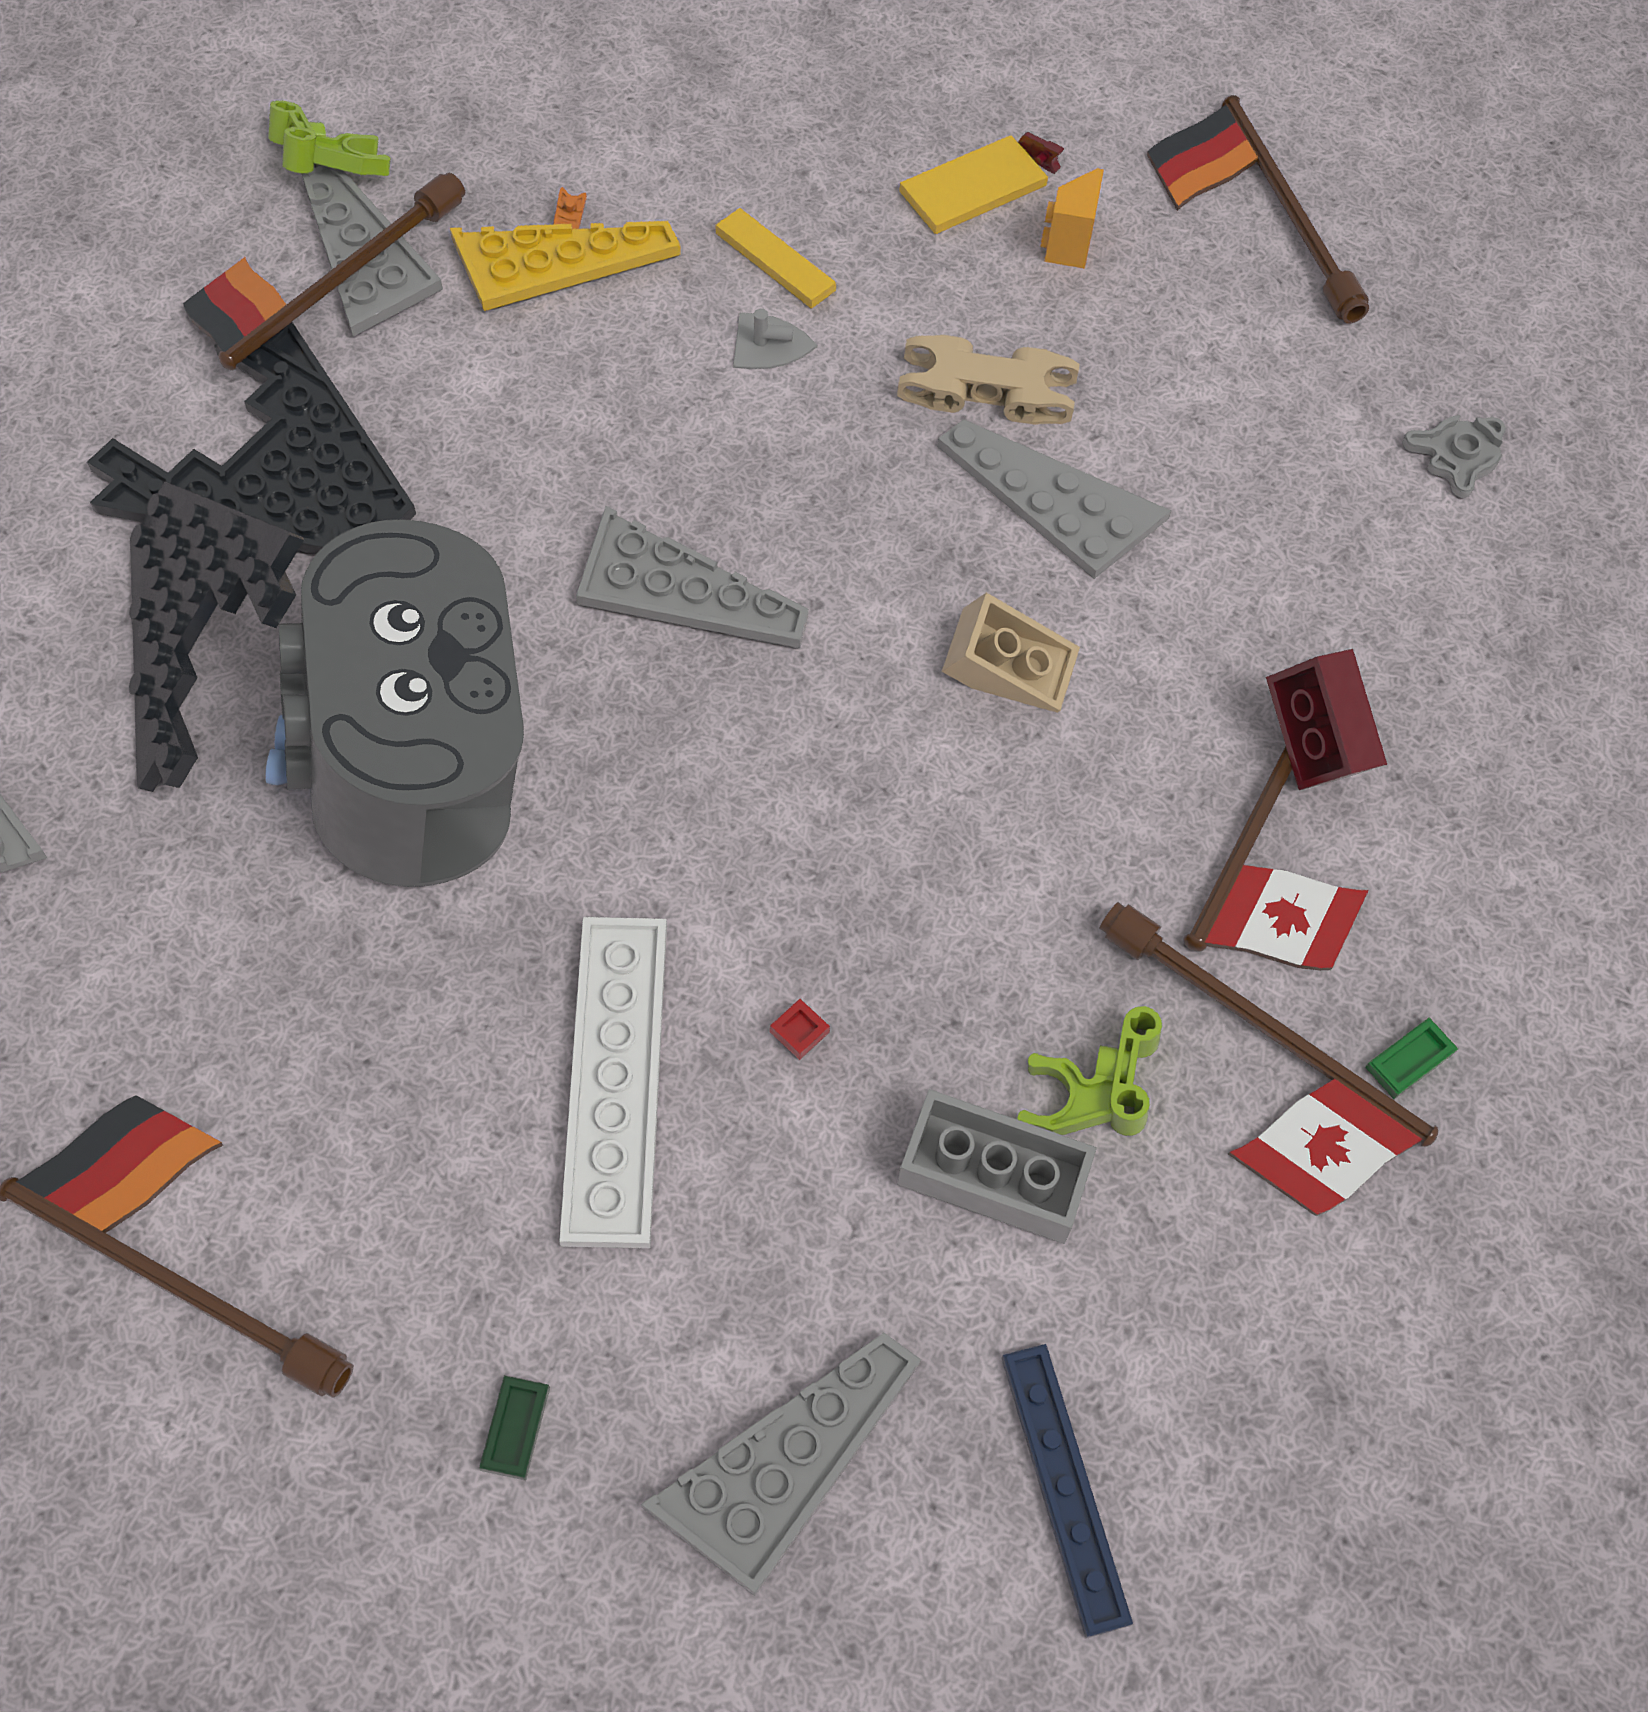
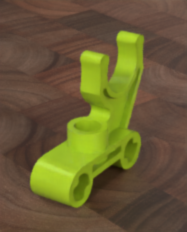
M283 100L270 103L268 139L274 143L284 145L282 166L285 169L296 173H310L314 170L315 163L359 175L389 176L391 158L388 155H377L379 140L377 136L345 133L331 138L326 136L324 124L322 122H309L299 105Z
M1146 1006L1132 1008L1125 1015L1119 1048L1100 1045L1095 1075L1091 1079L1084 1078L1079 1068L1067 1058L1046 1057L1037 1053L1031 1054L1028 1058V1072L1033 1076L1049 1075L1057 1078L1065 1085L1069 1093V1099L1066 1106L1055 1114L1039 1116L1027 1110H1022L1018 1113L1017 1120L1060 1135H1066L1110 1122L1112 1128L1121 1135L1133 1136L1140 1133L1147 1123L1150 1101L1146 1091L1140 1086L1134 1085L1133 1082L1137 1058L1148 1057L1158 1048L1162 1030V1020L1159 1014ZM1138 1029H1143L1146 1031V1034L1139 1035L1137 1031ZM1124 1106L1133 1107L1134 1114L1124 1113Z

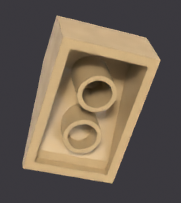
M986 592L963 608L942 672L972 689L1058 713L1061 711L1080 647Z

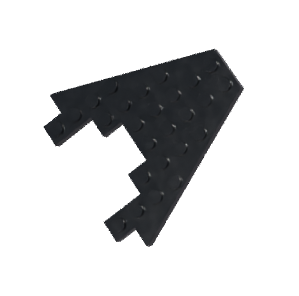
M293 322L236 365V367L263 383L244 403L248 412L260 418L266 424L222 466L193 449L174 468L167 472L114 438L87 461L93 473L110 483L90 501L93 511L97 514L142 522L147 513L150 498L153 494H158L163 483L167 482L302 536L304 541L298 551L317 554L335 537L355 527L384 520H411L416 515L414 504ZM215 344L214 347H215V350H216L217 355L219 356V353H220L221 351H220V349L218 348V346Z
M167 482L163 483L158 494L152 495L143 521L134 527L130 536L132 604L129 615L132 619L134 674L129 683V692L134 695L137 787L138 789L150 792L155 790L161 778L164 785L180 788L198 759L179 708L198 678L188 654L215 608L219 605L221 610L236 614L248 594L261 624L277 628L296 597L294 588L285 571L304 541L302 536Z

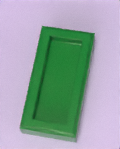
M1429 1017L1371 1060L1365 1068L1393 1099H1396L1455 1054L1458 1048Z

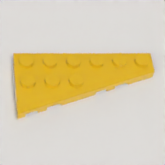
M669 221L626 222L623 227L604 228V223H590L591 228L572 229V224L519 225L513 231H495L494 226L481 227V232H463L462 227L450 228L452 241L484 311L681 255L680 243Z

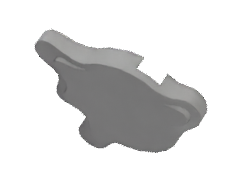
M1457 415L1441 421L1431 430H1412L1407 432L1402 442L1404 448L1410 452L1432 456L1427 466L1428 471L1431 474L1448 479L1455 496L1466 498L1471 495L1475 481L1487 476L1498 465L1502 457L1500 446L1503 442L1502 437L1506 427L1503 421L1496 417H1476L1473 423L1459 421L1461 415Z

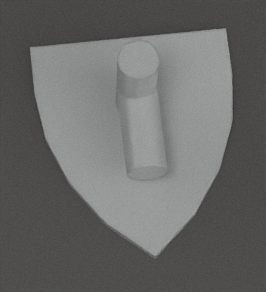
M757 309L754 313L740 312L733 368L770 369L784 366L803 358L817 348L818 345L804 331L793 324L773 316H768V312L765 309Z

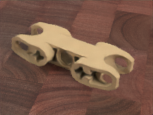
M949 335L915 336L906 339L904 359L912 365L928 369L927 372L907 373L899 377L897 396L906 402L931 410L951 413L962 410L965 401L1004 406V415L1010 421L1033 425L1064 424L1072 420L1075 402L1068 396L1049 389V387H1068L1076 384L1080 364L1069 357L1046 349L1022 347L1015 350L1012 358L973 353V345L965 338ZM924 348L928 350L930 354L917 353L913 351V349ZM1063 368L1070 371V373L1060 374L1053 372V370ZM907 386H915L924 390L914 392L907 389ZM1047 407H1060L1065 409V411L1053 412Z

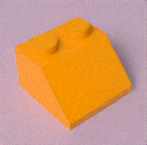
M1096 168L1058 187L1056 201H1048L1045 222L1051 223V227L1044 226L1040 245L1041 248H1047L1044 262L1085 269L1104 169Z

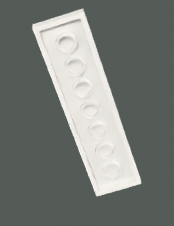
M583 917L559 1240L561 1247L650 1248L667 934L666 919Z

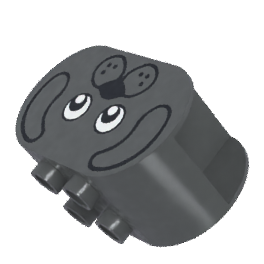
M384 520L355 527L327 543L310 562L301 584V623H282L278 625L281 706L286 738L287 789H310L312 820L320 839L335 858L354 872L377 882L395 886L421 887L446 883L463 877L485 864L503 844L510 825L511 801L518 758L522 750L524 725L504 578L494 558L480 544L450 528L415 520Z

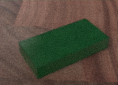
M504 1375L481 1458L480 1471L526 1481L550 1391L548 1384Z

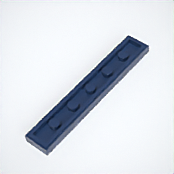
M1043 1344L1004 1354L1001 1359L1085 1639L1132 1626L1131 1614L1047 1345Z

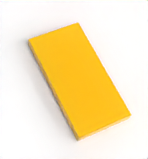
M1009 135L900 182L899 192L936 235L1047 186L1048 176L1015 138Z

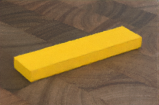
M737 209L715 225V231L719 237L811 309L836 291V282L743 209Z

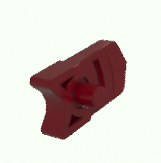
M1030 132L1022 135L1018 141L1022 148L1038 166L1055 174L1061 168L1058 156L1064 151V148Z

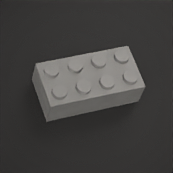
M929 1089L903 1159L897 1185L1065 1244L1076 1217L1097 1147Z

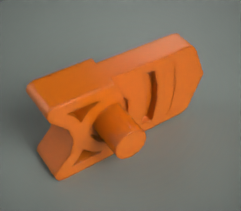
M561 187L553 224H572V229H579L587 201V194L584 192L578 196H572L568 194L564 187Z

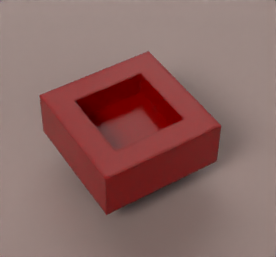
M799 999L770 1025V1033L800 1060L830 1033V1026L802 999Z

